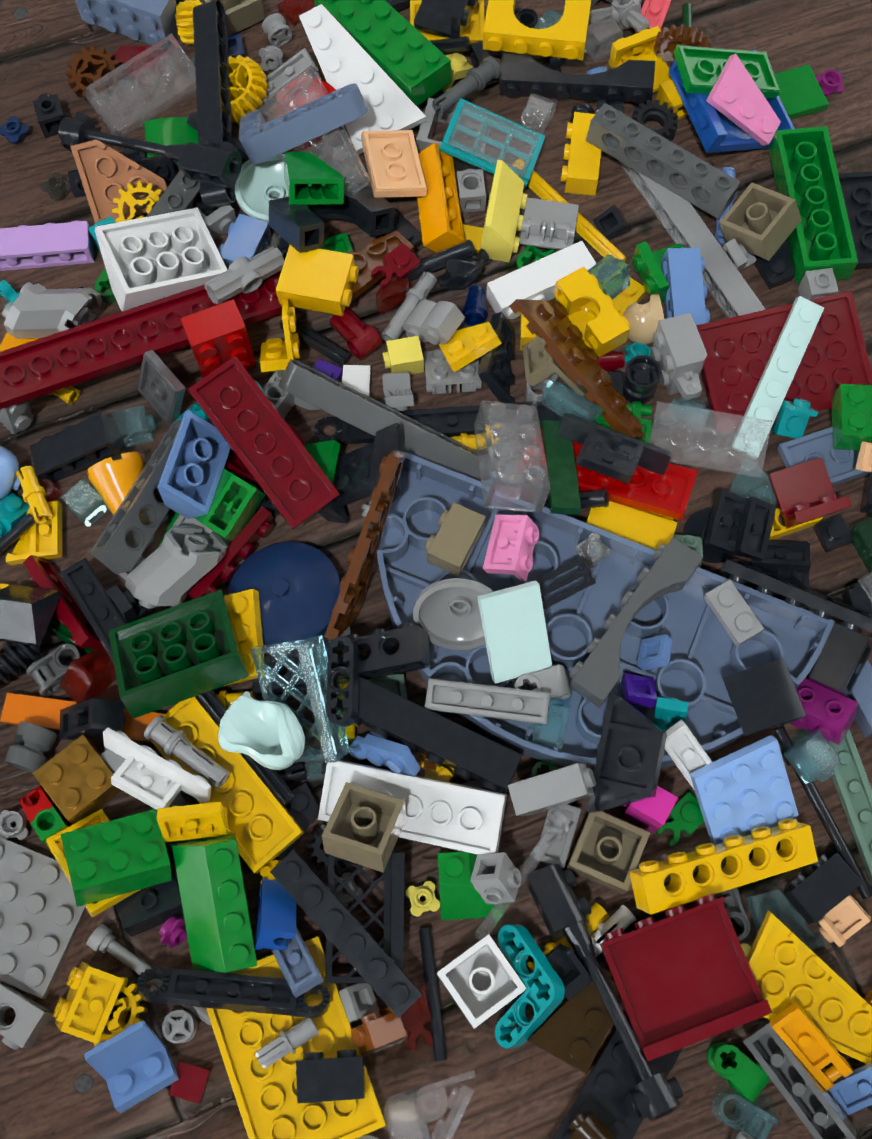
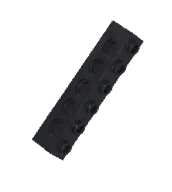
M415 623L401 624L399 629L390 631L388 629H375L371 631L370 635L365 636L357 634L345 636L354 641L359 647V677L366 680L431 667L428 632ZM332 640L317 641L315 643L316 646L311 647L292 646L288 648L289 651L281 653L278 651L264 652L266 676L252 679L253 693L268 699L326 688L328 647ZM399 643V650L392 655L393 646ZM344 646V649L339 651L338 655H344V653L349 652V648ZM371 649V655L368 659L364 660L365 652ZM315 660L314 668L309 671L310 664ZM286 666H288V671L283 676V670ZM347 673L341 674L337 678L336 685L349 683V675Z

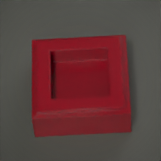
M179 1061L176 1069L179 1080L172 1083L168 1095L201 1104L211 1070Z

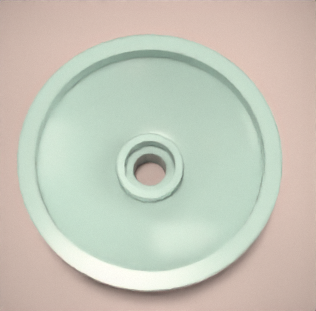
M281 153L259 164L254 165L248 160L242 165L235 184V198L241 209L250 217L269 223V200H273L271 199L272 197H288L284 178V154Z

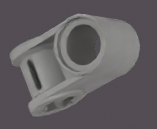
M555 665L541 671L524 674L515 681L513 689H521L522 686H525L526 690L551 693L550 703L572 696L564 665Z

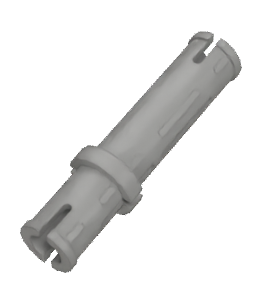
M424 271L415 286L408 290L403 304L381 334L385 341L400 338L404 331L402 325L421 300H427L426 297L437 283V278L433 274Z

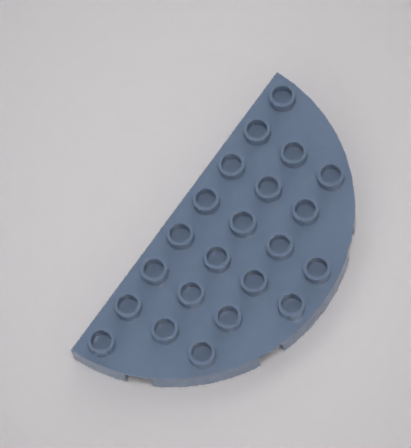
M398 449L399 452L406 454L399 477L402 486L401 493L391 505L379 549L377 550L384 600L394 629H399L401 624L414 623L413 609L415 600L426 587L435 582L453 578L469 579L479 582L495 592L534 581L583 556L586 561L584 563L586 567H589L590 575L595 579L596 583L543 610L552 666L564 665L569 684L571 685L573 680L569 676L579 660L585 663L590 655L586 652L595 637L601 639L607 630L603 626L611 614L614 613L618 616L623 609L620 602L630 589L635 592L640 584L636 580L646 566L651 569L656 560L652 557L656 550L567 515L550 514L549 508ZM453 502L486 516L485 528L460 577L428 563L427 551H425L429 537L432 534L436 536L440 529L438 522L445 509L449 511ZM496 514L528 515L538 527L539 540L534 546L532 555L533 567L528 573L527 581H520L515 575L491 574L483 570ZM578 566L539 585L540 590L579 572ZM698 567L682 590L666 594L652 601L629 623L624 632L620 647L619 665L621 677L611 693L618 694L623 698L621 681L624 674L654 678L657 697H672L680 701L689 702L685 724L708 755L733 743L744 735L723 678L758 665L784 659L795 688H797L809 674L820 656L836 621L824 619L813 614L811 611L793 606L783 600L732 581L764 627L763 632L737 647L703 598L706 593L729 579ZM581 577L545 595V601L584 582V578ZM667 634L673 640L669 665L643 671L637 666L641 640ZM429 641L431 667L418 670L427 684L430 678L513 688L515 681L519 678L495 684L491 676L486 645H481L471 650H451ZM571 689V697L550 703L548 725L465 714L458 715L491 739L521 754L564 767L582 763L586 764V768L595 771L608 698L599 708ZM656 704L654 708L632 705L653 722ZM664 749L661 768L675 766V763Z

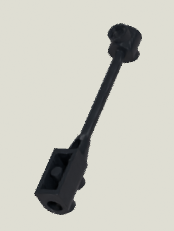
M77 112L75 118H63L59 124L60 144L70 152H72L70 146L99 140L109 145L166 156L168 159L177 162V167L190 180L231 189L234 188L242 168L241 155L237 152V147L229 142H222L220 148L215 147L216 144L205 137H201L199 143L190 142L188 144L168 146L96 131L91 118L81 112Z
M553 864L528 874V890L553 942L565 937L580 960L584 961L642 1080L634 1087L635 1091L629 1094L638 1117L641 1120L649 1118L650 1121H655L669 1115L681 1106L678 1099L684 1096L683 1091L675 1077L667 1079L664 1072L653 1074L595 957L596 953L588 927L589 921L586 917L591 914V909L586 898L582 896L577 899L572 889L577 886L572 870L569 868L563 871L560 864Z

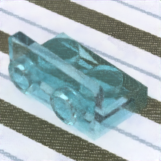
M549 381L543 388L541 404L561 417L565 413H569L595 423L602 414L601 408L590 403L587 399L560 382L553 383Z

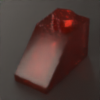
M102 647L71 661L60 687L77 704L100 696L117 679L114 663L105 648Z

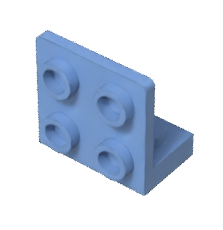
M145 1021L128 1026L120 1034L107 1041L98 1043L92 1050L84 1054L86 1062L106 1080L114 1107L119 1113L126 1111L179 1080L168 1047Z

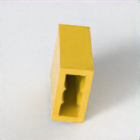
M289 245L276 287L279 303L282 305L283 299H288L289 306L343 316L345 306H349L351 303L352 290L350 289L352 282H357L359 267L355 266L352 254L325 249H315L299 253Z

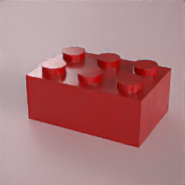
M234 299L180 318L202 378L235 356L247 372L256 367L246 327Z

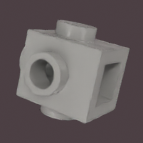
M505 852L477 855L470 882L486 904L515 902L518 888L521 885V874Z

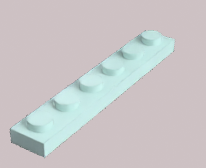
M801 296L795 299L730 449L754 460L758 459L824 307Z

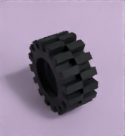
M647 100L646 105L643 102L640 103L639 107L634 109L632 119L644 126V123L648 121L658 122L663 128L651 130L672 141L678 125V115L673 113L674 109L672 106L667 109L668 103L664 102L663 105H659L660 100H655V104H652L651 100Z

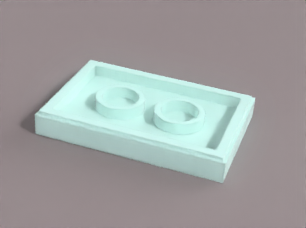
M536 580L477 596L491 676L495 684L552 666L540 586Z

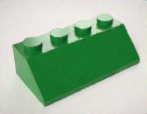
M235 833L172 845L193 970L226 973L257 966Z

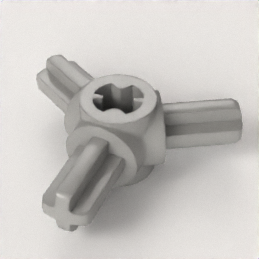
M613 0L611 7L590 10L589 23L591 25L614 22V26L616 25L619 29L633 27L637 32L650 26L649 20L641 15V2L643 0Z

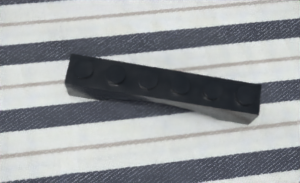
M502 53V74L499 77L500 95H507L509 97H546L560 100L582 99L584 101L604 98L609 102L621 100L636 104L646 103L647 100L652 101L655 61L628 60L622 65L605 72L574 75L549 69L526 54Z

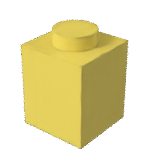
M419 336L386 341L387 352L382 353L385 369L390 368L391 373L409 372L410 375L424 372V358Z

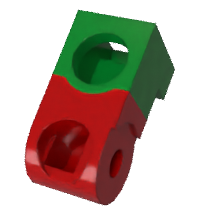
M41 785L19 799L26 817L44 844L47 845V838L71 826Z

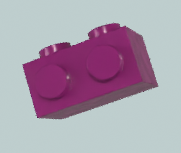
M804 679L796 690L807 717L790 724L794 727L808 730L824 741H831L840 745L856 718L858 702L808 679Z

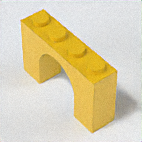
M488 0L483 29L484 50L583 60L591 0H565L564 13L561 19L555 25L544 29L529 28L516 19L514 15L516 0Z

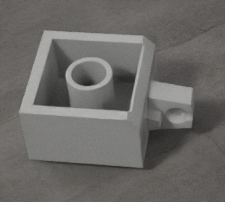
M687 313L659 320L657 330L653 334L654 342L653 347H650V356L661 366V385L666 386L669 395L680 393L684 400L700 397L702 389L699 378L707 352L692 314Z

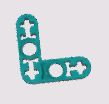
M520 924L504 925L498 933L500 949L527 988L495 1027L497 1043L505 1049L522 1046L562 1002L565 994L562 980L528 930ZM529 956H532L535 961L533 973H530L526 966ZM527 1003H530L534 1009V1016L531 1021L525 1015ZM518 1025L520 1026V1027H515V1028L513 1029V1031H511V1028H510V1027H514V1026H518Z

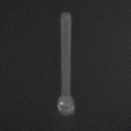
M555 808L547 817L549 820L546 824L547 830L519 869L521 885L518 888L517 894L527 881V875L534 871L558 835L562 836L564 832L568 833L574 824L570 818ZM512 902L495 904L475 933L479 941L492 932Z

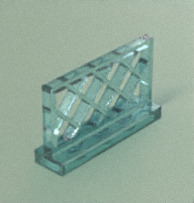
M315 636L307 640L252 648L251 652L264 701L281 702L287 705L285 701L288 695L291 694L301 702L297 711L288 706L301 726L308 731L305 737L304 752L306 753H303L295 762L325 760V763H334L350 752L345 727L332 723L326 713L328 658L323 637ZM290 650H298L301 662L299 666H296L286 658ZM263 653H269L278 660L273 670L265 664ZM282 664L294 673L289 683L277 674ZM298 678L306 683L308 690L306 696L294 687ZM273 681L285 689L281 698L272 693L271 684ZM305 707L313 712L315 719L313 725L301 716ZM337 711V715L342 717L341 711ZM312 736L320 741L322 752H317L308 745Z

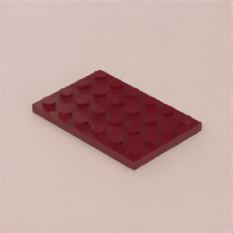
M852 290L809 300L824 307V310L784 400L794 402L795 398L809 401L811 402L810 407L819 412L832 408L831 398L840 384L872 385V371ZM793 304L696 325L707 352L702 376L717 435L738 430Z

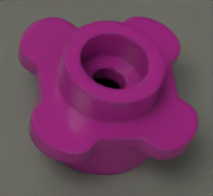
M827 70L823 75L816 77L825 96H829L834 92L842 93L845 88L844 84L841 83L842 75L836 70Z
M178 916L168 919L159 931L161 936L160 942L162 944L167 943L169 948L183 943L187 938L185 919Z

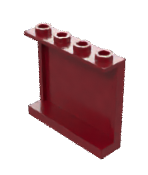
M712 893L695 900L697 907L687 911L681 905L665 911L667 918L655 922L652 916L634 923L637 929L635 931L624 934L623 928L604 935L606 942L600 944L638 1044L647 1062L773 1013L768 1000H764L724 907V896L715 899Z

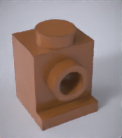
M389 1007L362 1017L363 1024L353 1028L351 1031L352 1040L355 1046L358 1047L360 1055L407 1036L401 1017L398 1018Z

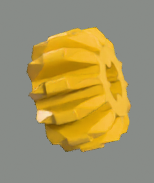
M185 0L184 2H179L176 6L175 18L178 35L186 45H194L193 8L203 4L199 0Z

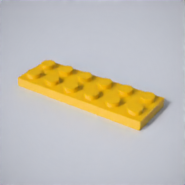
M196 696L177 703L163 715L166 723L177 731L182 730L185 732L187 740L230 772L227 781L220 788H216L208 781L211 785V799L209 802H221L222 807H227V834L235 833L238 853L250 869L257 874L305 832L286 808L277 800L241 753L228 752L221 748L218 739L220 726ZM150 739L167 761L173 760L190 774L200 775L177 756L164 753V748L153 739Z

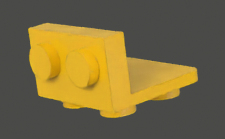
M658 26L644 29L637 34L620 38L613 42L609 65L612 69L628 60L655 61L653 93L658 91L660 83L671 78L668 65L662 61V56H656L657 51L654 50L657 33L661 32Z

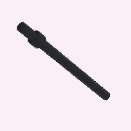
M784 727L774 731L773 733L785 753L782 756L786 764L792 766L837 853L863 882L857 887L862 899L872 896V890L802 761L804 757L799 747L795 748Z

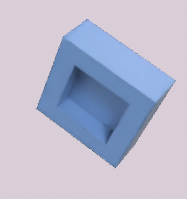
M667 634L641 640L637 666L643 671L668 666L673 640Z

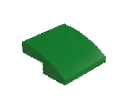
M188 117L158 118L144 122L145 141L167 146L188 144L190 142L198 143V131L187 124ZM146 152V158L159 156L156 154Z

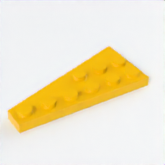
M768 910L746 958L764 1000H768L773 1012L763 1017L771 1020L796 1002L837 1051L865 1064L872 1062V1006Z

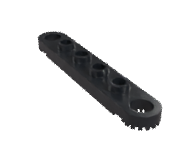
M151 967L149 970L148 968L145 969V972H142L137 979L140 997L152 1003L307 1018L320 1017L330 1007V992L323 984H319L295 998L286 979ZM160 979L163 983L160 989L157 988V991L153 990L151 992L150 989L148 991L145 988L150 980ZM317 994L323 998V1001L318 1006L314 1005L312 1007V1005L306 1004L305 999L309 995Z

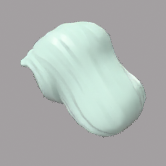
M245 691L243 695L230 705L220 721L218 739L221 748L228 752L246 754L263 767L272 770L286 769L303 754L305 735L302 726L292 710L284 703L258 701L253 699L248 691Z

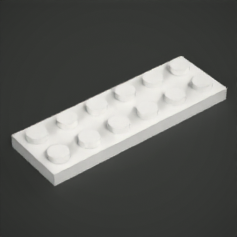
M333 758L327 760L318 820L329 821L344 785L348 782L405 800L406 820L400 832V838L478 855L498 853L507 794L416 775L413 777L404 773L397 774L392 770Z

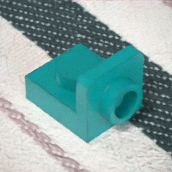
M795 398L794 402L783 400L772 432L795 439L802 437L809 417H817L818 411L810 407L811 402Z

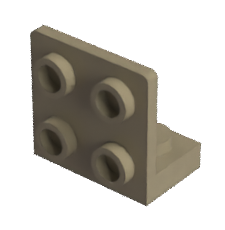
M537 336L522 346L526 381L532 387L541 381L547 380L556 372L581 398L586 394L585 387L579 380L573 383L545 350L544 345L546 341L543 338Z

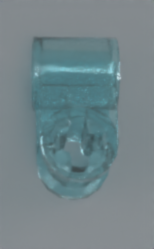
M729 1092L717 1094L711 1104L714 1117L718 1121L731 1128L737 1134L741 1130L754 1139H767L772 1127L777 1126L779 1120L763 1109ZM732 1099L736 1105V1112L732 1117L727 1118L723 1112V1107L728 1100Z

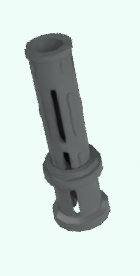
M488 56L480 66L468 70L463 80L432 101L435 112L441 109L438 114H445L446 111L459 102L460 98L464 99L475 90H483L486 83L492 79L499 78L502 74L499 63L493 57Z

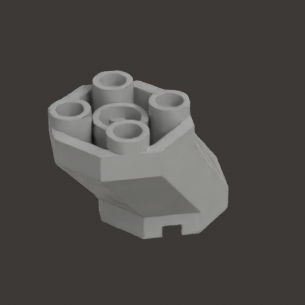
M28 282L21 288L19 297L4 308L2 316L6 318L4 326L7 333L16 339L43 338L94 321L97 315L92 312L95 307L100 309L102 299L101 295L92 288L46 289L39 283L33 285Z
M174 525L171 528V532L169 533L168 531L165 534L163 544L127 575L125 586L134 598L139 599V604L143 607H174L180 605L188 597L190 588L223 559L228 547L227 544L216 533L210 532V536L202 534L203 528L198 526Z

